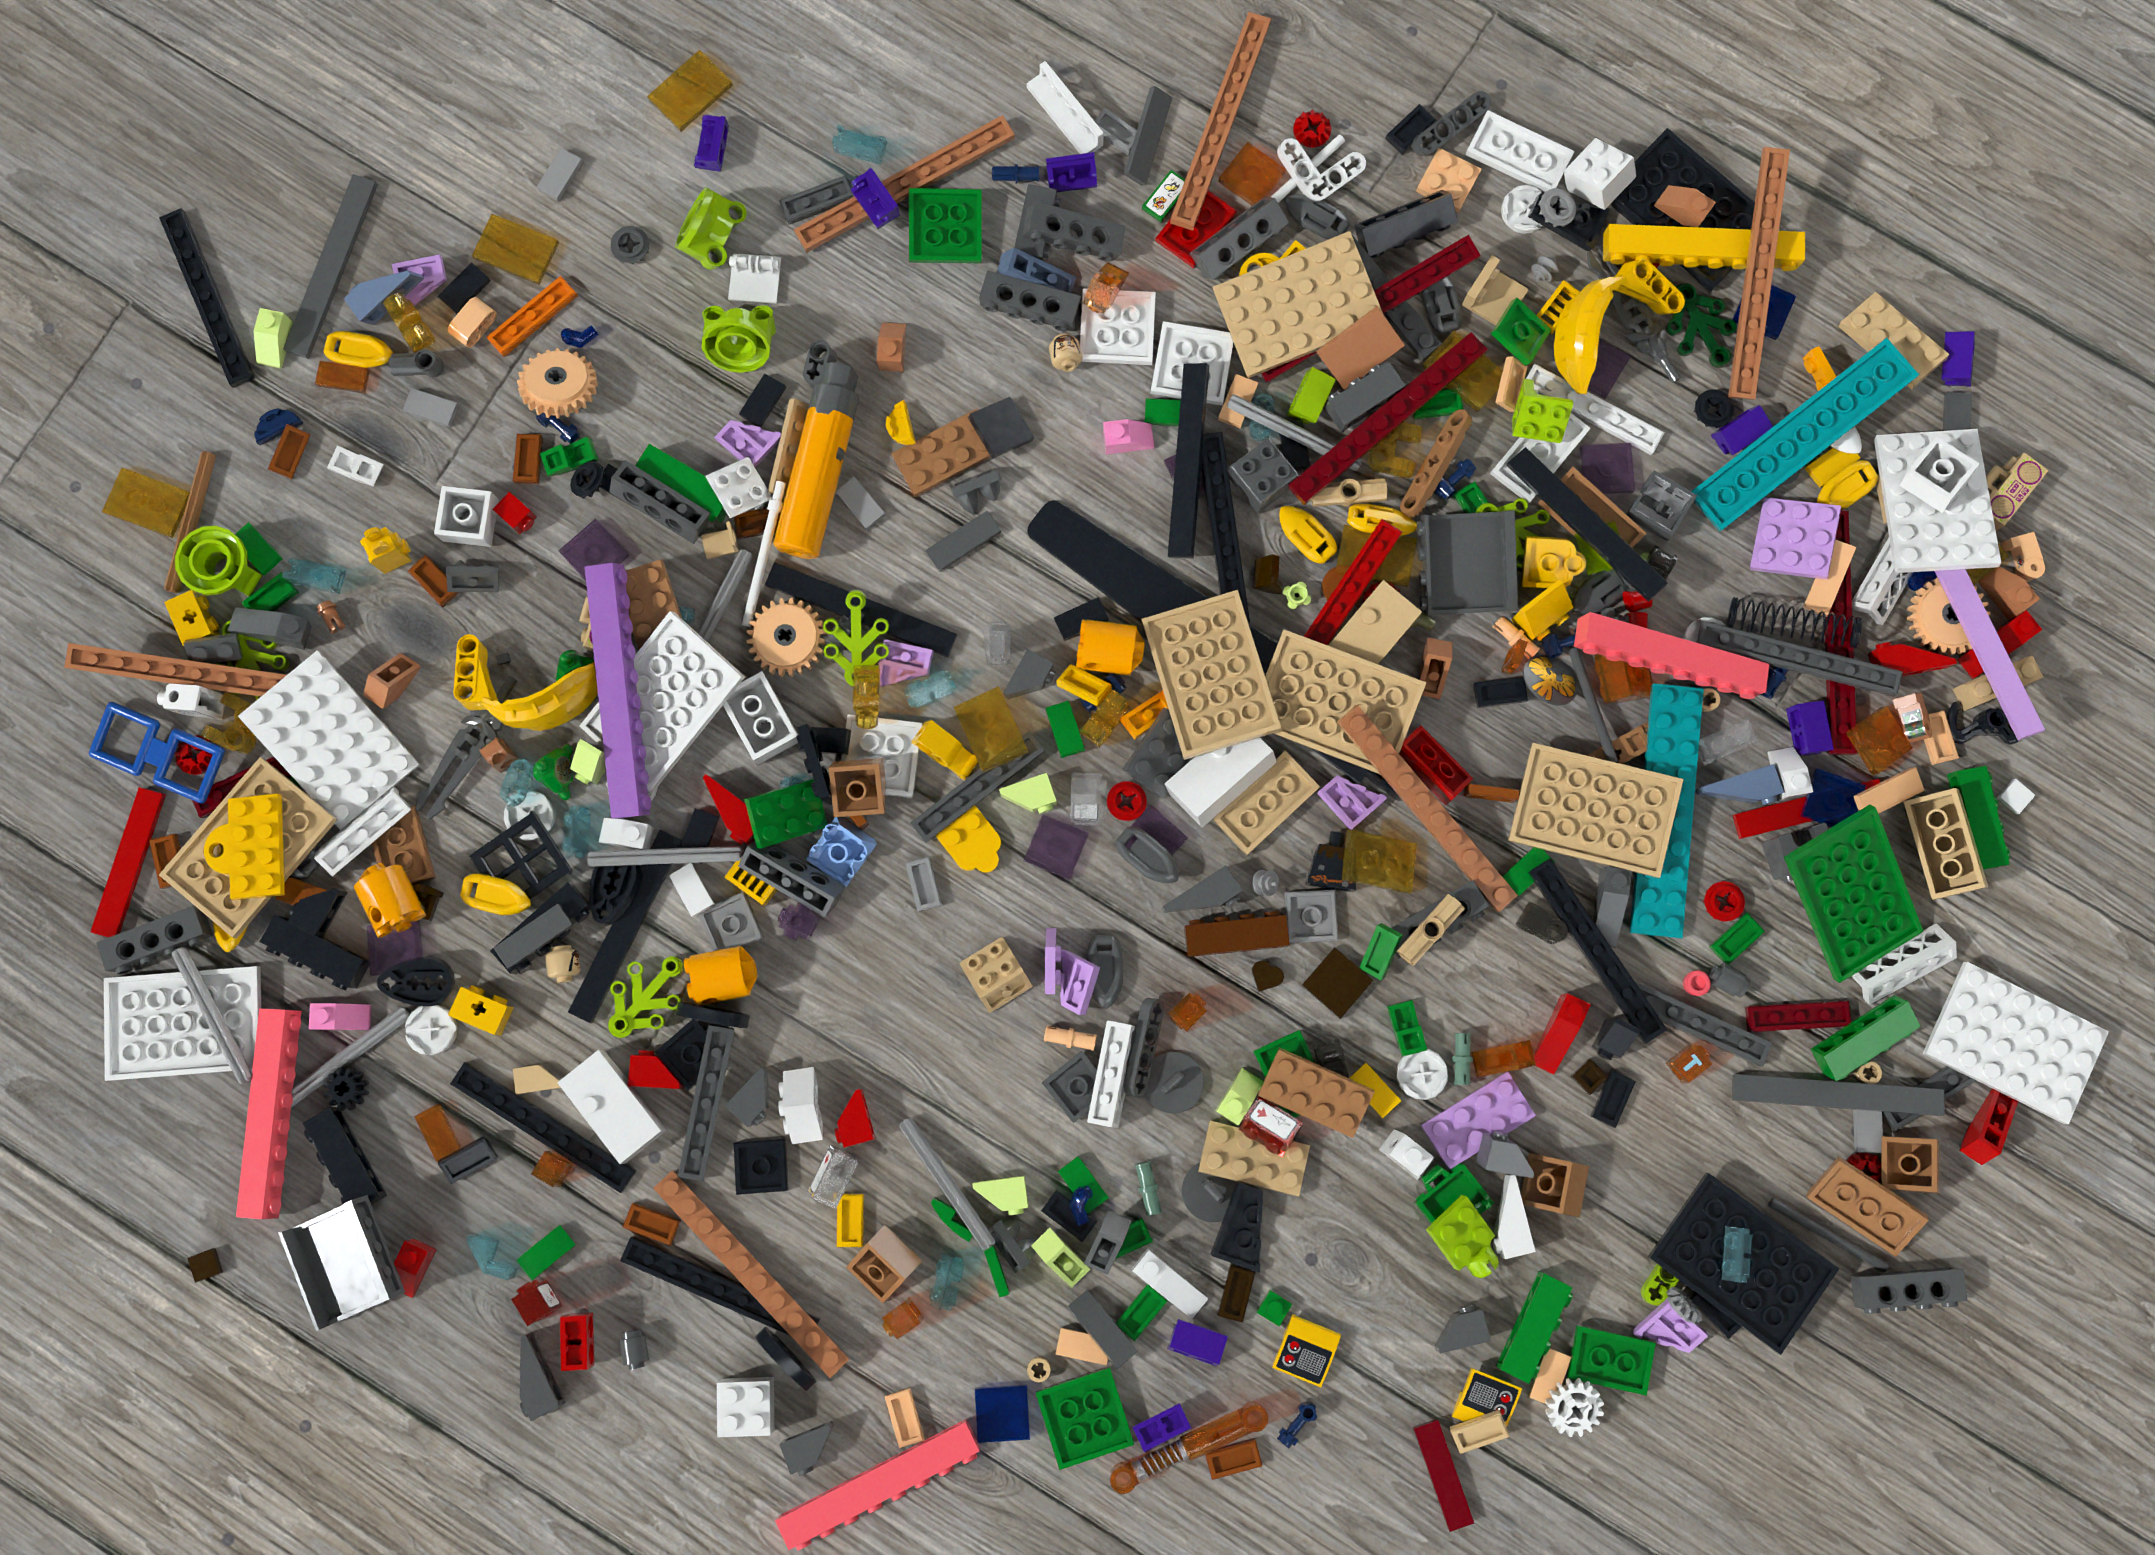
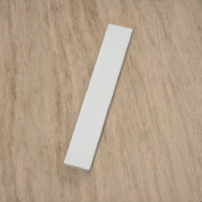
M1536 364L1533 365L1526 378L1534 380V390H1537L1538 395L1573 400L1572 414L1649 455L1654 453L1665 433L1589 392L1587 394H1577L1565 379Z

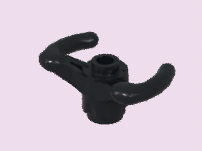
M1959 702L1952 703L1948 711L1947 720L1955 743L1963 744L1973 736H1998L2008 745L2018 742L2013 730H2010L2006 725L2007 717L2005 713L1999 708H1989L1978 713L1973 718V723L1960 731L1957 728V716L1961 704Z

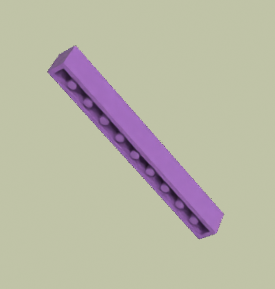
M617 563L586 566L585 576L611 819L650 815L651 798L647 790L649 776L645 770L644 759L646 757V749L642 743L643 723L640 720L639 714L641 700L637 694L636 683L638 682V674L634 667L635 648L631 639L633 625L629 619L628 608L630 607V599L626 592L627 572L624 569V565Z

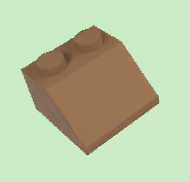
M883 758L834 761L828 767L834 817L885 813L886 778Z
M1882 1136L1881 1185L1889 1190L1940 1194V1141L1937 1139Z
M1529 1153L1527 1162L1534 1172V1177H1524L1521 1191L1523 1205L1580 1218L1589 1166Z
M884 1225L846 1268L884 1303L917 1268L922 1260L894 1232Z

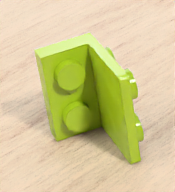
M1523 379L1512 416V436L1561 443L1572 411L1573 400L1538 395L1537 390H1534V380Z

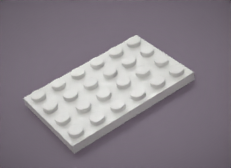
M1978 429L1876 435L1874 444L1895 573L1999 567L2001 558ZM1936 436L1980 463L1971 479L1943 513L1899 486L1907 471Z
M672 611L666 615L634 658V667L638 674V682L636 683L637 694L641 700L639 714L640 720L643 723L642 743L646 749L644 761L645 770L649 776L647 784L649 792L655 791L745 678L743 674ZM598 702L581 723L580 727L604 749Z
M320 651L314 652L238 715L307 794L338 819L334 824L340 830L345 828L388 790L396 786L421 765Z
M1963 962L1922 1054L2063 1124H2069L2109 1031L1969 962Z
M253 966L199 971L250 1070H252L259 1008H261V967ZM181 972L104 978L105 1081L232 1071Z

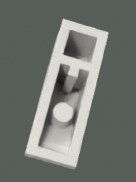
M1506 1174L1504 1178L1494 1227L1495 1238L1492 1239L1495 1253L1500 1254V1257L1504 1259L1536 1252L1516 1175Z
M1148 1248L1132 1267V1271L1191 1319L1194 1318L1208 1300L1204 1294Z

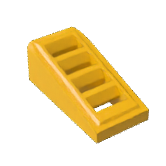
M1565 280L1561 282L1537 314L1551 329V334L1556 330L1559 318L1547 310L1548 307L1551 306L1561 314L1563 309L1553 301L1556 298L1564 305L1568 301L1559 293L1562 291L1570 298H1574L1580 293V291ZM1543 314L1547 315L1555 321L1554 325L1549 324L1541 316Z
M736 861L725 875V878L757 902L766 906L777 892V889L768 885L762 895L758 896L757 893L765 882L760 880L753 891H751L749 888L757 878L752 875L744 886L742 881L748 875V872L744 870L737 880L733 878L740 869L738 867L740 861Z

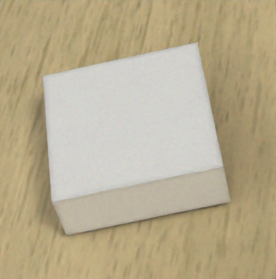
M2013 779L1997 799L2017 815L2023 811L2035 794L2017 779Z

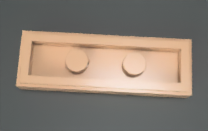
M1835 540L1828 580L1814 579L1804 603V609H1813L1818 614L1823 610L1826 617L1828 616L1856 550L1855 546Z
M1913 767L1853 797L1858 810L1870 804L1876 807L1879 814L1925 790L1917 768Z

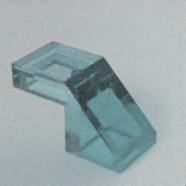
M479 1234L467 1236L466 1241L484 1274L504 1280L515 1278L518 1268L493 1261L499 1240Z

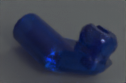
M592 325L583 332L571 330L570 328H565L561 331V338L565 344L579 348L585 346L599 335Z
M1935 571L1913 572L1907 580V585L1911 590L1917 591L1923 588L1926 581L1934 580L1938 577Z
M1089 1186L1078 1187L1074 1191L1069 1203L1078 1226L1090 1221L1084 1209L1087 1200L1092 1198L1093 1195L1092 1189Z

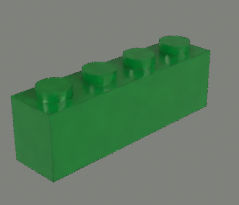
M648 444L635 466L710 512L708 521L713 522L716 520L722 523L727 513L707 478L665 452Z
M1987 766L1958 770L1947 774L1950 789L1957 788L1960 790L1983 870L2010 865V851L2004 842V826L1999 820L1997 812L1999 805L1997 798L1993 795V779L1990 772H1988Z
M1893 995L1810 1050L1822 1073L1838 1081L1846 1078L1850 1072L1859 1066L1869 1063L1879 1053L1889 1050L1899 1040L1909 1037L1913 1031L1921 1026L1909 1002Z
M1538 1271L1496 1363L1497 1368L1528 1384L1531 1379L1534 1380L1540 1370L1538 1363L1541 1356H1545L1550 1349L1551 1341L1549 1339L1552 1332H1556L1561 1324L1562 1317H1560L1563 1308H1567L1572 1300L1573 1294L1570 1292L1573 1287Z

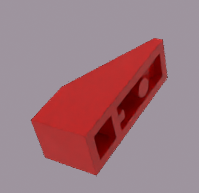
M2025 610L1996 629V632L2009 655L2043 629L2030 613ZM1973 648L1957 659L1972 679L1984 672Z
M1891 642L1875 645L1876 649L1868 653L1870 663L1903 671L1902 677L1946 669L1957 664L1956 658L1904 644L1891 645Z
M705 774L703 780L726 828L732 832L730 837L740 845L743 842L749 845L755 839L746 804Z
M1568 993L1561 994L1530 1064L1554 1075L1580 1030L1591 1004Z
M1992 1088L1968 1127L1959 1151L1980 1165L2000 1155L2018 1101Z

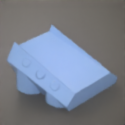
M835 817L830 824L825 826L821 838L811 848L806 860L832 879L847 887L877 843L874 838L850 823L845 817Z

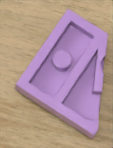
M441 255L392 264L394 274L409 270L424 277V280L400 301L401 310L404 312L409 311L447 281Z
M730 420L714 438L739 461L749 457L754 467H756L780 442L781 433L762 430L761 427L747 426L742 422Z
M884 639V643L889 647V654L886 658L879 661L874 682L875 687H883L929 675L933 650ZM882 647L881 655H884L886 649Z
M1338 775L1317 793L1350 831L1387 799L1383 794L1373 793L1366 790V787L1352 784L1347 779Z
M1046 928L1045 994H1055V986L1061 985V970H1056V962H1061V946H1056V928Z
M1061 949L1063 973H1061V1006L1078 1015H1086L1100 967L1065 949Z
M1668 1298L1633 1329V1334L1638 1338L1644 1336L1656 1340L1658 1344L1674 1346L1677 1350L1690 1353L1708 1337L1707 1331L1699 1324L1689 1323L1681 1318L1669 1304Z

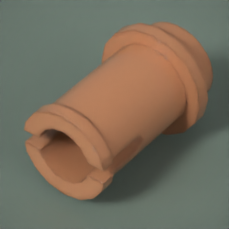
M327 600L317 606V614L323 617L330 633L334 634L338 632L333 624L334 622H336L340 631L346 626L335 609L337 607L336 604L332 603L331 600Z

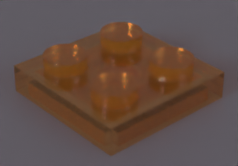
M1247 142L1221 174L1218 182L1253 206L1263 197H1267L1285 174L1286 169Z
M1887 706L1880 707L1846 732L1872 775L1879 774L1913 748Z

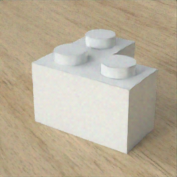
M814 1067L783 1071V1082H779L780 1097L783 1100L779 1101L778 1104L780 1116H785V1119H783L785 1134H790L792 1144L823 1140V1121L818 1104V1082Z

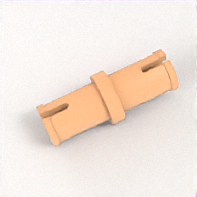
M1504 615L1492 626L1508 640L1510 646L1514 645L1527 659L1533 657L1539 651L1540 647L1536 646L1524 635L1525 631L1522 629L1518 630Z
M1048 1025L1044 1035L1045 1042L1064 1044L1066 1048L1074 1046L1090 1049L1091 1051H1094L1097 1035L1076 1032L1074 1028L1066 1030Z

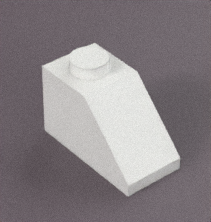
M1794 747L1767 752L1770 765L1774 764L1784 793L1778 795L1779 801L1802 797L1813 792L1808 767Z
M604 818L599 843L634 850L649 849L654 828L644 823Z

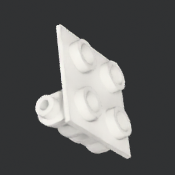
M733 253V256L729 258V265L732 267L728 300L777 304L781 257Z
M749 457L705 476L730 519L753 508L755 510L764 507V503L768 502L769 499L772 500L771 494L768 493L767 487Z

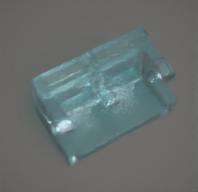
M841 125L837 126L838 135H834L832 140L835 153L881 165L887 146L884 136H879L878 139L844 130V126Z
M294 558L288 560L292 567L291 571H284L282 576L284 579L292 584L340 594L346 574L345 570Z

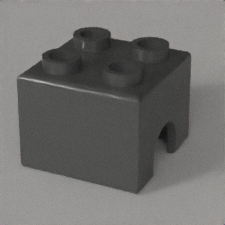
M1269 437L1232 464L1228 472L1231 482L1235 487L1240 486L1249 498V504L1257 514L1288 492V485L1299 476Z
M1826 823L1814 825L1796 832L1798 846L1795 844L1791 833L1762 842V847L1774 880L1783 878L1784 883L1793 880L1784 856L1827 831Z

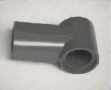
M428 349L419 350L417 353L391 354L389 358V367L393 376L427 375L434 378L439 376L444 368L442 360ZM429 360H432L431 365L428 366V367H425L426 363H427Z

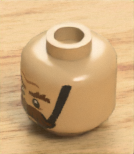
M1066 333L1059 334L1049 344L1051 362L1056 369L1070 372L1082 362L1083 356L1080 344L1074 336Z
M571 945L552 947L551 952L546 954L547 975L550 978H557V983L572 982V976L580 973L579 953L577 950L572 949Z

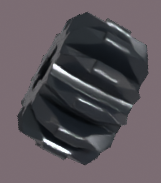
M348 1067L347 1070L338 1068L337 1074L330 1073L328 1075L332 1082H325L323 1084L324 1087L329 1088V1091L324 1093L323 1096L325 1098L332 1097L329 1101L330 1106L337 1105L338 1110L344 1111L346 1107L349 1110H354L356 1103L359 1105L364 1103L361 1095H368L369 1091L363 1090V1086H367L369 1081L361 1080L364 1076L362 1071L356 1073L354 1067ZM344 1085L350 1087L349 1092L343 1091Z

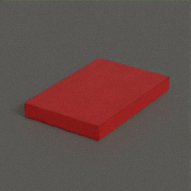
M1208 190L1193 231L1170 224L1169 220L1157 235L1155 241L1194 269L1196 264L1190 252L1228 225L1237 215V210Z

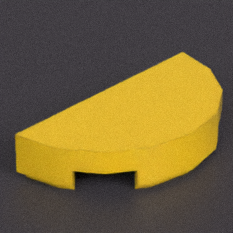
M902 400L894 405L893 411L889 417H886V429L891 438L897 443L911 445L916 444L907 403L905 400Z

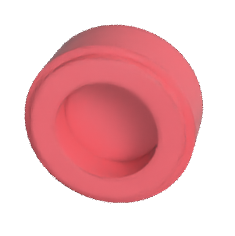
M1691 971L1684 977L1683 986L1688 994L1702 996L1710 990L1711 980L1703 971Z

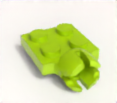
M1461 1195L1426 1229L1454 1269L1460 1271L1466 1266L1472 1276L1484 1278L1492 1273L1487 1266L1488 1263L1491 1264L1494 1270L1498 1267V1257L1490 1247V1242L1495 1235L1467 1196Z

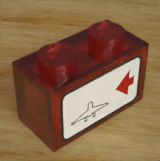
M1258 1096L1243 1117L1239 1130L1247 1138L1256 1140L1264 1145L1269 1152L1278 1154L1283 1158L1297 1138L1303 1123L1266 1099Z
M536 1279L524 1284L516 1290L518 1295L511 1299L527 1326L543 1320L563 1307L547 1280L538 1282Z

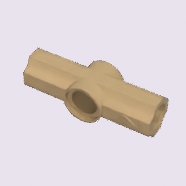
M1385 478L1359 481L1345 479L1343 482H1334L1311 500L1312 507L1330 505L1349 507L1355 503L1386 501L1387 484ZM1343 489H1351L1355 495L1347 497L1344 495Z
M1447 894L1397 950L1399 955L1406 962L1414 966L1465 909L1462 904ZM1427 923H1431L1436 927L1437 931L1434 937L1426 934L1425 926Z

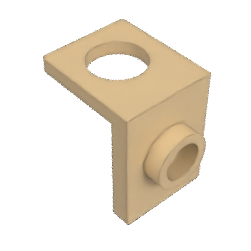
M730 521L726 522L727 529L701 536L707 559L739 552L735 530Z

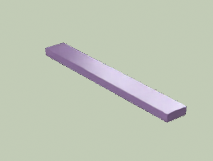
M1966 570L1935 571L2017 740L2019 741L2042 733L2045 728Z

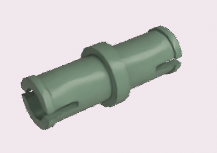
M1455 1033V1056H1452V1061H1455L1454 1085H1471L1470 1062H1473V1057L1470 1056L1471 1033Z
M1151 1161L1135 1164L1140 1184L1138 1191L1142 1193L1146 1216L1161 1213L1162 1209L1157 1194L1159 1186L1154 1180Z

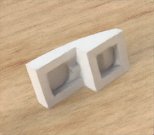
M337 446L327 468L347 478L374 487L384 464Z
M689 863L669 875L691 917L694 918L715 905L693 863Z

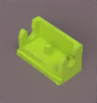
M1314 367L1310 368L1305 373L1286 415L1296 420L1302 419L1303 423L1307 425L1310 422L1316 423L1336 379Z

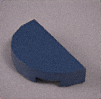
M279 408L270 410L259 419L260 422L254 432L256 443L262 445L282 435L286 424L297 427L303 424V421L295 413L288 410H281Z

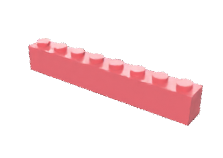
M1592 612L1578 618L1574 647L1583 649V652L1586 654L1604 655L1606 659L1611 661H1625L1632 667H1646L1651 669L1653 673H1667L1673 675V678L1677 680L1695 681V684L1699 686H1712L1718 688L1717 690L1720 692L1740 694V697L1744 699H1754L1755 696L1766 692L1769 671L1768 663Z
M259 1008L236 1217L252 1219L279 1218L285 1158L287 1156V1140L290 1129V1112L293 1103L291 1091L296 1076L295 1067L302 1011Z
M966 1418L779 1515L775 1522L788 1550L794 1547L797 1550H801L812 1543L810 1539L820 1534L821 1538H824L835 1531V1526L843 1522L846 1526L858 1520V1514L868 1510V1513L878 1510L883 1506V1501L889 1498L895 1501L907 1494L906 1489L914 1485L918 1489L930 1482L929 1477L939 1473V1476H943L954 1470V1464L960 1461L966 1464L978 1457L976 1453L980 1451L981 1447Z

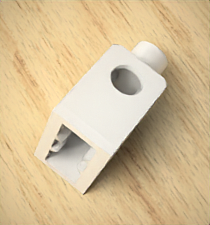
M168 684L166 691L161 690L158 693L157 702L159 705H163L164 709L182 715L222 720L227 696L202 686Z
M1395 1129L1379 1148L1383 1154L1416 1180H1419L1434 1160V1157L1410 1137Z

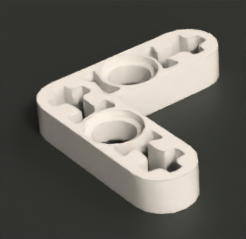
M1288 138L1277 149L1279 159L1301 192L1315 202L1327 198L1359 175L1366 166L1365 157L1361 153L1352 152L1320 175L1297 140ZM1292 147L1294 149L1292 155H1286L1284 151ZM1296 158H1301L1294 165L1291 164V162ZM1357 160L1359 164L1346 173L1344 168L1351 164L1352 161ZM1298 165H1305L1308 168L1309 174L1307 177L1298 175ZM1332 171L1340 174L1341 181L1339 184H1334L1330 181L1329 175ZM1324 183L1326 187L1319 192V195H1313L1312 191L1314 188H1318Z

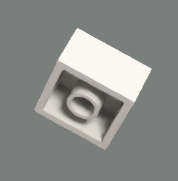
M1595 138L1564 170L1567 191L1605 210L1635 179L1634 157Z
M1936 436L1907 471L1899 486L1943 513L1971 479L1980 463Z
M442 486L434 534L443 542L491 547L497 515L492 509L499 503V499L491 491Z
M774 1377L726 1378L717 1382V1437L770 1436L775 1431Z

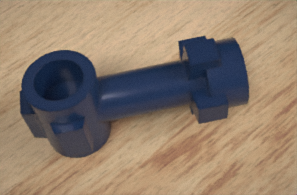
M542 413L535 417L545 428L551 424L562 433L560 439L564 442L574 443L580 436L576 426L572 424L568 427L559 418H556L555 415L546 418V414Z
M1469 459L1461 460L1456 465L1458 470L1447 480L1442 477L1434 491L1440 499L1443 497L1445 500H1448L1456 492L1453 486L1465 476L1471 478L1474 475L1476 467Z
M1576 629L1574 630V635L1558 639L1557 634L1544 637L1542 639V647L1545 654H1548L1549 658L1562 655L1564 653L1562 648L1574 645Z
M1112 673L1104 679V681L1112 685V690L1106 697L1111 693L1117 697L1127 689L1124 685L1125 681L1120 675L1117 676ZM1084 699L1081 701L1089 713L1100 709V706L1097 707Z
M1311 1401L1301 1402L1298 1406L1299 1415L1287 1430L1283 1427L1280 1429V1435L1277 1439L1287 1448L1296 1445L1298 1439L1295 1436L1304 1424L1315 1421L1317 1418L1316 1405Z

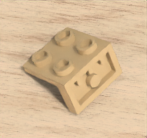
M1492 255L1467 293L1462 306L1496 325L1510 302L1516 297L1522 301L1528 288L1499 272L1500 270L1497 269L1500 259Z
M1003 937L960 962L962 969L989 1013L1033 987Z

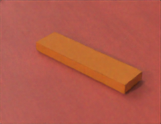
M559 276L486 338L505 357L578 295L564 278Z

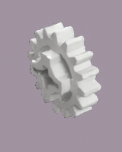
M1567 1378L1566 1385L1564 1386L1559 1382L1556 1383L1558 1390H1549L1552 1399H1545V1403L1549 1407L1545 1412L1550 1418L1549 1421L1552 1426H1556L1561 1434L1566 1430L1569 1437L1573 1436L1574 1431H1577L1580 1437L1583 1436L1584 1429L1591 1433V1425L1600 1424L1596 1417L1604 1415L1600 1408L1604 1405V1402L1599 1397L1600 1394L1597 1389L1593 1388L1588 1381L1583 1385L1580 1378H1577L1575 1383H1572Z

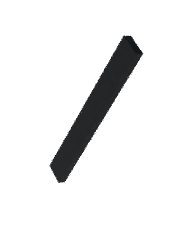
M180 208L159 217L229 385L234 388L255 379L185 211Z
M1207 363L1183 365L1167 556L1169 558L1194 559L1210 366Z
M1223 433L1204 434L1201 466L1220 595L1238 590L1249 624L1250 617Z
M1526 447L1507 463V467L1648 602L1667 586L1668 582Z
M774 562L765 582L766 587L849 618L851 609L846 605V597L849 591ZM853 597L851 599V603L853 605H859L860 599L858 597ZM867 598L865 606L861 609V612L865 615L861 620V624L872 628L878 618H884L889 623L886 634L921 648L933 650L934 653L947 658L957 638V634ZM878 622L876 627L879 630H884L886 625L883 622Z
M659 830L650 849L680 848L683 840ZM673 863L645 864L641 866L642 879L637 894L624 914L611 925L568 1013L588 1023H593Z
M1551 858L1529 871L1528 874L1630 1024L1641 1030L1638 1036L1643 1043L1647 1044L1665 1032L1667 1028Z
M467 1062L463 1063L450 1083L461 1092L619 1193H623L636 1173V1170L625 1163L619 1164L613 1155Z
M630 1237L620 1259L621 1262L789 1335L743 1284L638 1238ZM807 1313L818 1325L821 1318Z

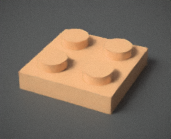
M1438 148L1416 192L1423 196L1440 190L1452 194L1455 211L1459 213L1481 172V168Z

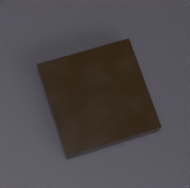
M1334 947L1301 986L1336 1017L1341 1019L1374 980Z

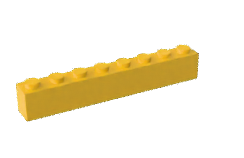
M1609 224L1603 233V261H1610L1612 264H1623L1629 261L1646 259L1651 263H1659L1660 266L1683 264L1685 267L1708 265L1709 268L1732 266L1733 269H1745L1751 230ZM1779 231L1774 268H1781L1782 271H1794L1805 261V232Z

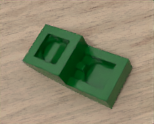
M589 437L582 438L567 446L560 444L540 453L547 476L549 477L576 470L587 462L599 461L592 439Z
M249 522L235 534L244 544L247 551V559L264 576L283 560L273 546Z
M1069 700L1046 707V714L1061 758L1085 751Z
M1413 1000L1386 1006L1401 1056L1404 1057L1427 1051Z
M936 1197L933 1198L931 1204L940 1219L958 1236L969 1242L973 1235L967 1226L953 1219L957 1212L955 1208Z
M559 1225L519 1257L516 1262L530 1280L533 1281L549 1269L558 1259L573 1249L576 1244Z

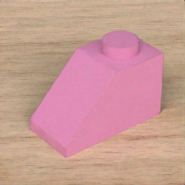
M1130 419L1103 422L1106 455L1154 449L1152 425L1150 423Z
M310 1003L309 1029L370 1030L372 1005Z

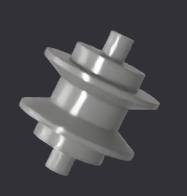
M1540 256L1538 258L1540 265L1534 264L1532 266L1537 282L1539 280L1551 282V273L1557 274L1559 272L1555 257Z
M1257 871L1252 881L1255 893L1267 896L1274 895L1279 887L1278 875L1274 871Z

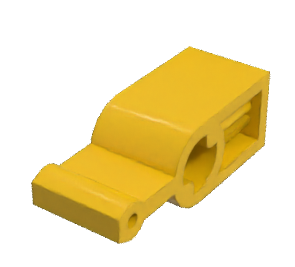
M932 720L924 722L911 741L921 751L940 765L948 767L963 780L967 779L979 761L975 755L963 748L956 738Z

